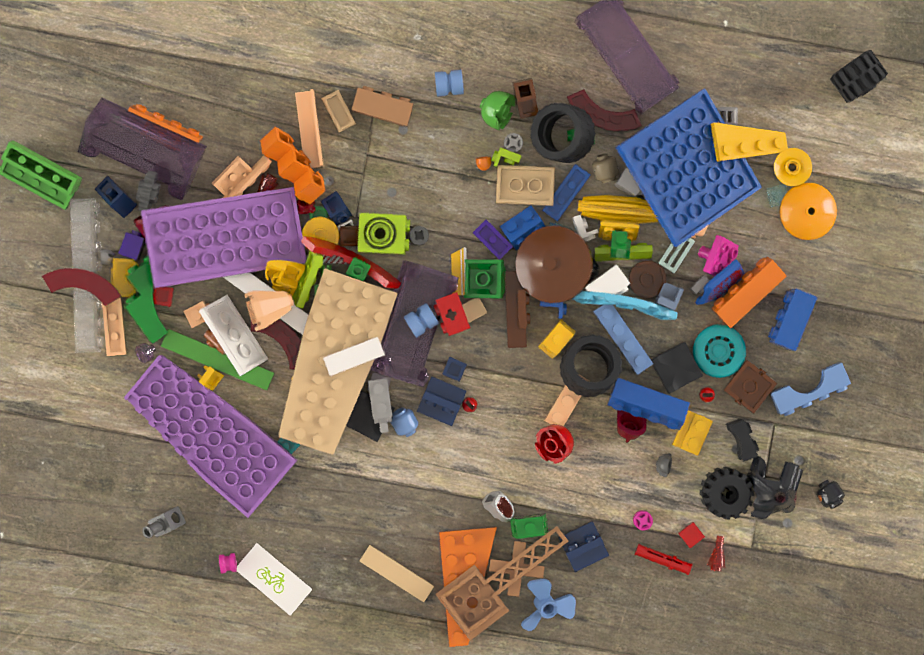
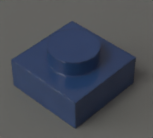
M449 357L442 375L460 382L467 364Z

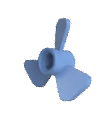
M538 579L528 582V588L536 596L534 606L537 610L522 621L521 626L523 629L532 631L537 626L541 617L549 619L557 613L568 619L574 617L576 600L572 594L553 599L550 595L551 583L549 580Z

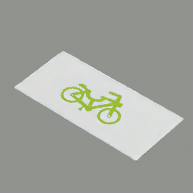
M258 543L254 545L237 566L238 573L290 616L312 590Z

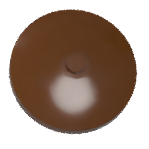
M562 226L542 227L532 232L522 242L516 256L517 277L524 290L537 300L547 303H562L571 300L584 290L591 278L593 269L591 251L585 240L571 229Z

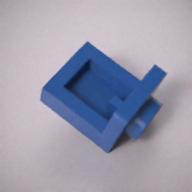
M539 301V306L558 307V319H563V315H566L567 304H563V302L547 303Z

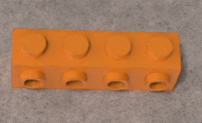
M768 256L762 258L756 263V267L752 271H748L742 276V280L738 284H734L728 289V293L724 297L718 298L711 309L725 325L732 328L784 280L787 275Z

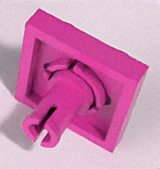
M716 235L711 249L705 246L699 249L698 256L707 259L703 271L715 277L734 261L738 255L739 245Z

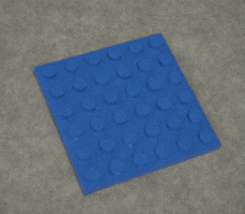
M705 88L616 147L674 247L681 245L762 188L745 158L717 162L711 123L725 124Z

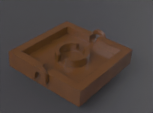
M746 360L723 390L734 398L736 403L740 406L743 405L754 414L777 383L768 377L763 369H758Z

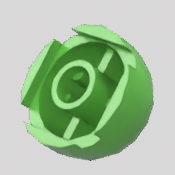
M494 91L486 98H483L480 103V109L484 122L494 129H504L513 115L510 109L511 106L515 107V96L504 91Z

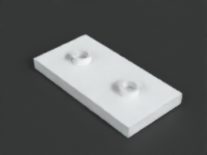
M228 295L199 310L240 376L268 360V357Z

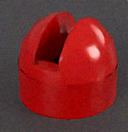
M704 387L700 390L699 397L703 402L708 403L715 398V392L712 388ZM703 393H712V397H703Z
M467 397L463 400L462 407L466 412L471 413L477 409L478 404L474 398ZM467 401L474 406L473 409L466 404Z

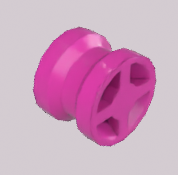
M640 510L634 514L633 523L639 530L644 531L650 529L653 524V518L647 511Z
M231 553L229 556L219 555L221 574L227 571L237 572L235 553Z

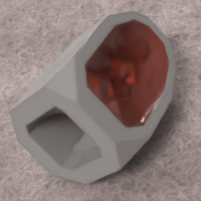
M492 491L483 499L482 504L484 508L494 518H498L502 522L511 521L514 516V508L505 494L501 491Z

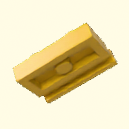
M688 410L685 422L681 429L677 431L672 445L698 456L713 421Z

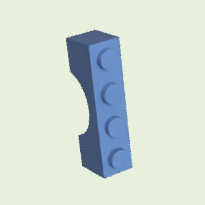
M601 305L592 311L616 343L635 374L638 375L653 365V362L613 305Z
M838 362L821 370V380L812 391L799 393L786 385L772 391L770 396L778 414L787 416L794 413V409L799 406L805 408L812 405V401L817 398L821 401L830 397L829 393L833 391L839 393L848 389L847 385L851 384L842 362Z

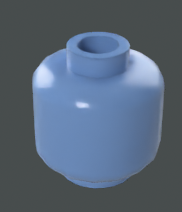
M402 407L392 413V422L390 423L399 436L405 435L409 437L416 432L415 429L418 427L419 422L411 409Z

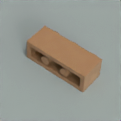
M367 86L357 89L352 112L408 127L414 106L413 103H410V99L405 97L395 99L392 98V94L384 91L378 94L373 92V88Z

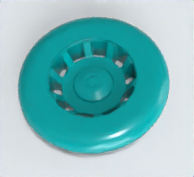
M723 324L712 325L702 330L695 339L693 358L699 369L708 376L724 378L733 375L741 368L745 361L746 345L741 334L734 328H729ZM731 351H734L733 357L730 356Z

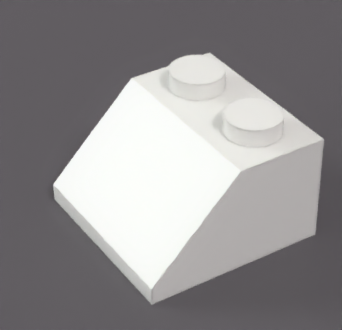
M614 265L589 283L584 290L622 295L628 290L627 286L630 282L619 267Z

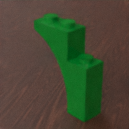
M149 255L142 259L143 263L139 266L135 264L127 270L128 274L125 277L138 295L135 296L133 294L128 297L123 307L149 342L153 344L166 335L168 331L161 323L154 307L152 293L153 278Z

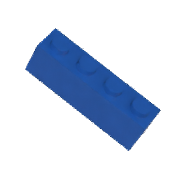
M618 378L613 385L607 405L615 410H623L633 416L646 418L650 422L666 425L670 429L680 430L685 422L690 403Z

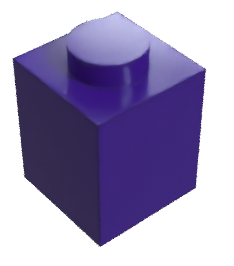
M134 230L131 233L126 232L118 254L139 261L146 239L142 238L143 235L140 232Z

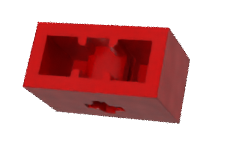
M457 292L436 300L437 304L433 306L437 316L441 315L443 319L440 325L444 334L448 333V336H452L470 329ZM448 310L457 313L454 316L455 320L451 321L450 318H446Z

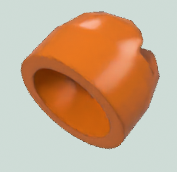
M491 156L476 158V165L480 170L486 171L490 168Z

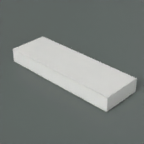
M378 337L323 359L329 375L332 376L385 354Z

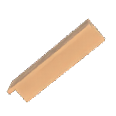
M310 89V91L297 92L295 97L302 151L311 161L309 164L311 168L324 167L315 91Z

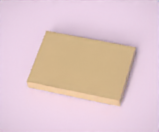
M498 165L496 204L553 206L555 167Z

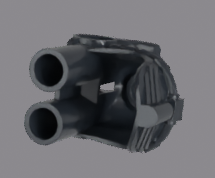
M761 456L753 458L750 467L751 472L747 474V479L753 484V490L757 495L753 503L754 511L751 512V517L766 519L776 512H792L795 508L794 499L796 498L795 495L803 470L797 464L785 462L779 481L765 479V460Z

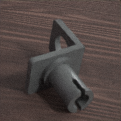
M177 506L148 520L149 525L145 526L142 532L146 538H151L153 535L159 537L182 526L186 521ZM172 513L178 516V523L173 522L171 518Z

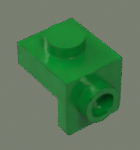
M354 257L346 275L364 281L371 265Z

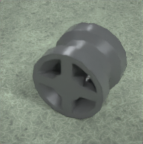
M423 226L414 227L410 232L411 241L415 245H424L429 239L427 229Z

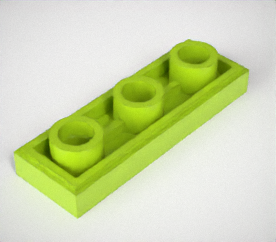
M647 243L633 245L630 248V258L624 259L610 258L611 247L609 245H599L594 250L595 261L652 259L653 247Z

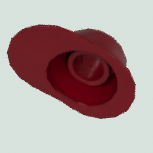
M617 410L616 429L618 434L626 440V443L637 439L646 432V418L636 417L623 410Z

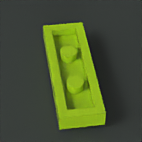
M311 251L308 254L305 262V271L298 281L297 289L292 296L296 307L303 308L305 302L307 303L309 300L310 289L315 284L316 274L323 264L322 254L312 253Z

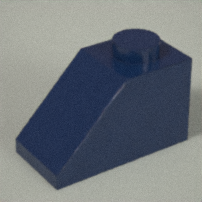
M108 175L95 188L106 203L123 218L137 206L135 201Z

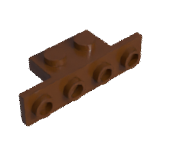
M516 271L505 272L508 348H526L527 324H530V313H526V305H530V297L520 284Z

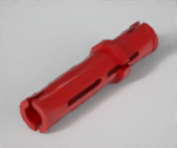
M640 544L637 545L634 554L635 556L637 555L666 566L668 570L672 571L674 569L686 575H689L693 565L692 563L677 559L675 555L669 556Z

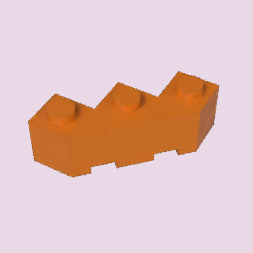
M274 127L260 140L262 154L267 158L277 161L279 175L283 179L294 183L295 195L299 200L311 204L325 192L322 175L319 171H313L309 165L311 161L302 150L298 151L292 144L294 140L288 133Z

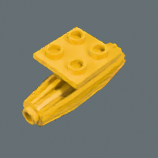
M596 195L583 196V199L578 201V212H581V216L601 221L598 237L606 241H611L612 231L628 232V239H631V242L636 241L639 231V225L637 224L658 222L648 201L638 197Z

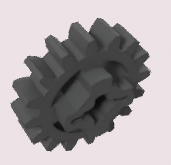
M148 170L144 180L142 179L139 182L136 200L140 201L138 205L139 211L150 210L152 204L157 203L161 184L157 183V172Z

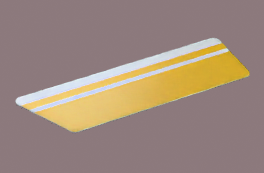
M466 247L451 254L452 294L457 292L458 295H465Z

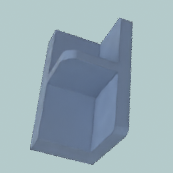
M664 283L654 303L675 311L684 289Z

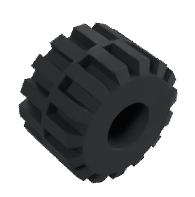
M868 50L834 73L830 80L846 103L870 92L888 73L872 50Z
M718 467L714 469L713 473L708 472L705 475L707 479L701 482L703 488L700 490V495L703 498L701 501L707 507V510L715 516L730 520L731 517L739 518V514L748 512L746 508L748 505L752 506L751 496H754V491L751 490L753 485L747 479V476L730 467H723V469ZM725 488L729 490V492L726 493V496L722 494V492L725 491Z

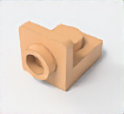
M201 301L183 311L191 328L205 322L199 310L209 305V302Z

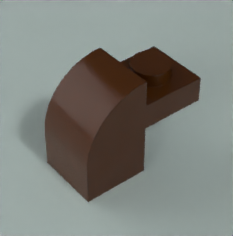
M532 78L512 82L520 119L537 115L538 107Z

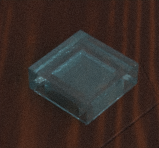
M785 184L766 189L770 207L781 205L787 193Z

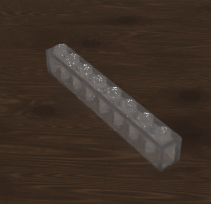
M94 198L70 199L72 268L88 270L99 275V272L102 270L101 260H98V252H101V242L97 241V233H100V222H97V214L100 213L99 202L96 203ZM73 288L75 353L101 352V348H104V337H101L100 331L104 326L103 318H100V310H103L102 302L95 295L84 289Z

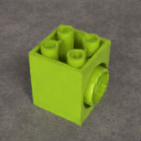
M360 213L358 252L405 255V251H409V239H406V232H410V220L407 219L406 215ZM383 229L386 231L383 239L376 238L375 233L377 230Z

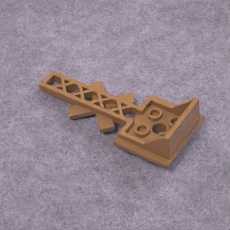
M557 526L527 549L526 542L514 541L513 556L510 562L490 559L489 571L496 573L488 579H485L477 567L473 565L435 595L471 641L509 612L498 595L508 588V596L519 597L523 576L543 579L545 567L537 565L569 541ZM555 532L562 539V542L558 545L549 544L550 536ZM537 546L546 547L544 556H534V550ZM524 558H530V565L524 564ZM504 573L510 574L509 580L503 579ZM489 582H500L499 590L495 592L489 585ZM471 597L476 598L478 601V605L475 608L467 606V600Z

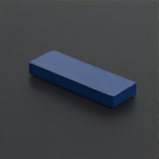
M575 164L554 193V205L545 206L542 211L558 222L591 174Z

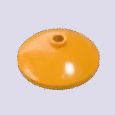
M803 183L792 187L786 192L780 203L779 215L782 225L792 236L802 240H814L824 236L832 228L836 220L837 207L833 196L826 188L815 183ZM810 207L814 210L812 215L808 213Z

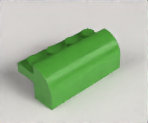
M14 140L8 143L1 157L4 161L0 167V175L64 210L68 208L82 181V177Z

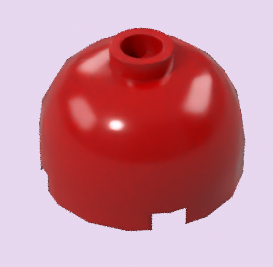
M551 424L540 429L536 434L537 442L535 443V448L543 460H550L557 464L564 461L572 453L574 438L566 427L559 424Z

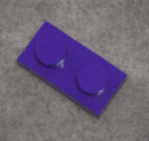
M487 220L473 232L499 260L513 247Z

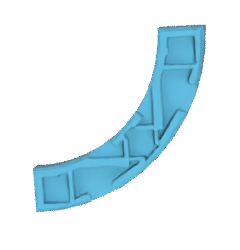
M582 291L573 298V300L581 304L616 305V307L629 310L635 308L644 314L660 320H675L678 314L669 308L655 303L616 294Z

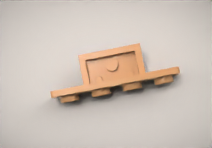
M237 156L212 184L224 195L223 198L243 195V191L247 187L252 186L261 173L268 170L272 161L263 156L251 168Z

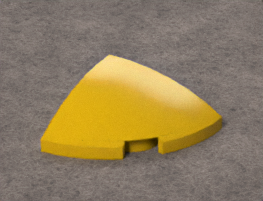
M285 260L267 261L265 276L267 280L271 279L272 288L275 291H286L287 295L293 296L297 289L298 281L305 271V265Z

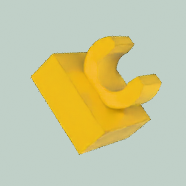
M204 366L203 368L206 369V372L203 376L197 375L200 379L198 382L213 391L224 375L211 366Z

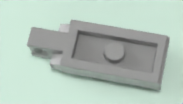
M387 378L370 380L368 385L373 419L375 424H380V432L386 433L389 432L387 422H392Z

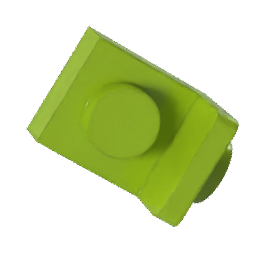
M500 147L499 151L495 150L491 161L494 162L493 167L496 168L500 158H504L503 162L514 166L515 163L519 164L522 155Z

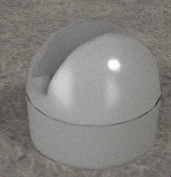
M101 250L102 265H108L113 262V258L110 257L115 255L113 251Z

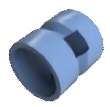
M461 69L451 70L448 75L443 71L435 72L437 97L446 96L449 92L453 95L464 94Z
M427 303L418 307L416 313L412 311L404 316L405 321L416 338L425 333L426 328L431 329L439 324Z

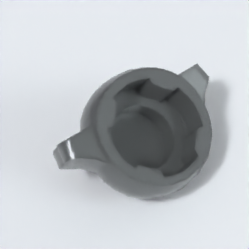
M670 453L663 454L656 462V471L660 476L667 477L670 473L672 466V455Z

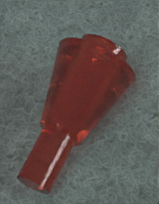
M269 173L267 175L262 174L257 193L274 190L279 185L276 182L277 178Z
M717 535L715 548L707 564L712 571L722 572V569H726L723 549L724 536Z

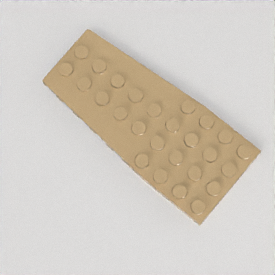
M324 268L305 324L278 434L280 438L332 455L334 454L374 359L330 376L323 358L378 337L381 344L398 293Z

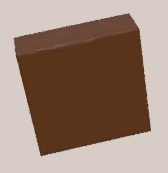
M340 226V246H358L359 226Z

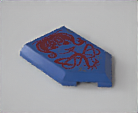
M737 259L706 283L703 288V295L699 296L695 302L697 305L717 300L732 285L742 279L745 273Z

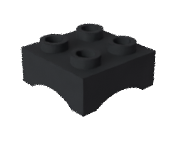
M682 342L651 359L668 394L703 376L686 342Z
M361 390L346 427L378 442L382 435L380 424H375L370 394ZM391 406L392 413L395 409L393 406Z
M739 418L725 424L727 430L732 433L737 442V456L739 460L745 462L758 457L757 451H759L756 440L751 439L750 433H752L749 422Z

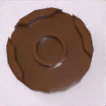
M644 260L637 263L631 269L628 281L630 282L631 290L637 296L653 298L659 295L663 284L667 283V276L661 265L654 261Z

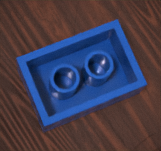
M799 289L786 291L782 300L785 304L783 309H779L775 319L778 321L776 326L772 327L769 332V342L787 350L796 351L818 297Z

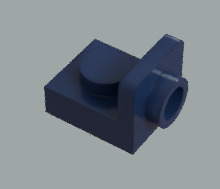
M337 191L321 200V203L336 225L346 222L352 216Z

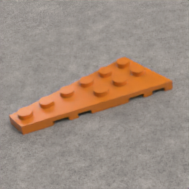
M497 527L439 532L444 587L473 565L477 567L485 578ZM474 597L467 600L469 608H475L478 605V601ZM446 609L449 647L469 645L470 640Z

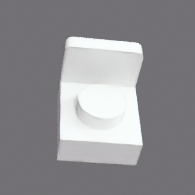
M581 215L572 218L577 234L584 238L585 242L596 238L595 234L599 233L598 229L586 232L588 225L585 217L581 218Z

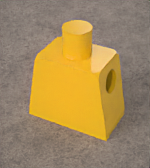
M560 319L538 347L553 359L574 336L576 331Z

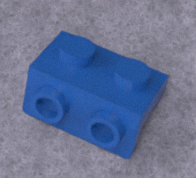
M530 205L499 227L514 249L518 250L522 242L532 232L546 226L532 205Z

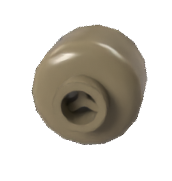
M607 153L598 155L596 157L597 160L592 163L596 180L602 183L616 180V176L619 175L616 158L608 156Z

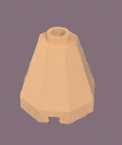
M251 291L245 294V298L249 297L250 300L246 302L251 322L258 325L255 327L256 331L266 328L291 311V306H294L292 296L287 295L286 291Z

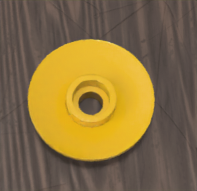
M798 148L783 150L774 162V173L777 179L787 186L803 184L808 180L812 172L810 157L806 152ZM790 164L795 165L794 171L789 170Z

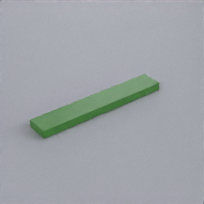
M171 329L167 330L168 333L165 335L161 347L268 390L275 374L274 372L257 366L240 376L226 354L222 355L217 348H212L207 344Z

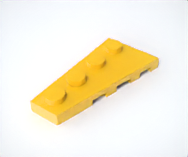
M711 123L717 162L777 154L788 149L785 132Z

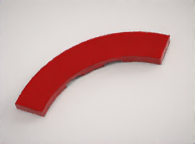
M303 236L301 240L302 244L312 253L330 257L334 254L342 257V261L351 264L353 258L356 257L370 264L371 267L368 275L385 288L399 289L401 282L389 272L347 248L314 237Z

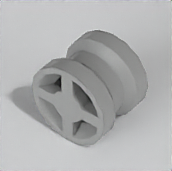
M510 133L505 137L504 147L506 150L514 153L521 150L523 139L519 134Z

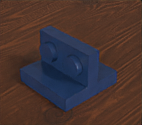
M431 376L417 412L452 426L467 391Z
M593 521L563 534L569 542L562 547L575 572L609 556Z

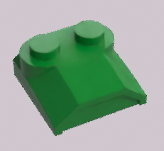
M465 259L464 298L503 299L506 271L504 260Z

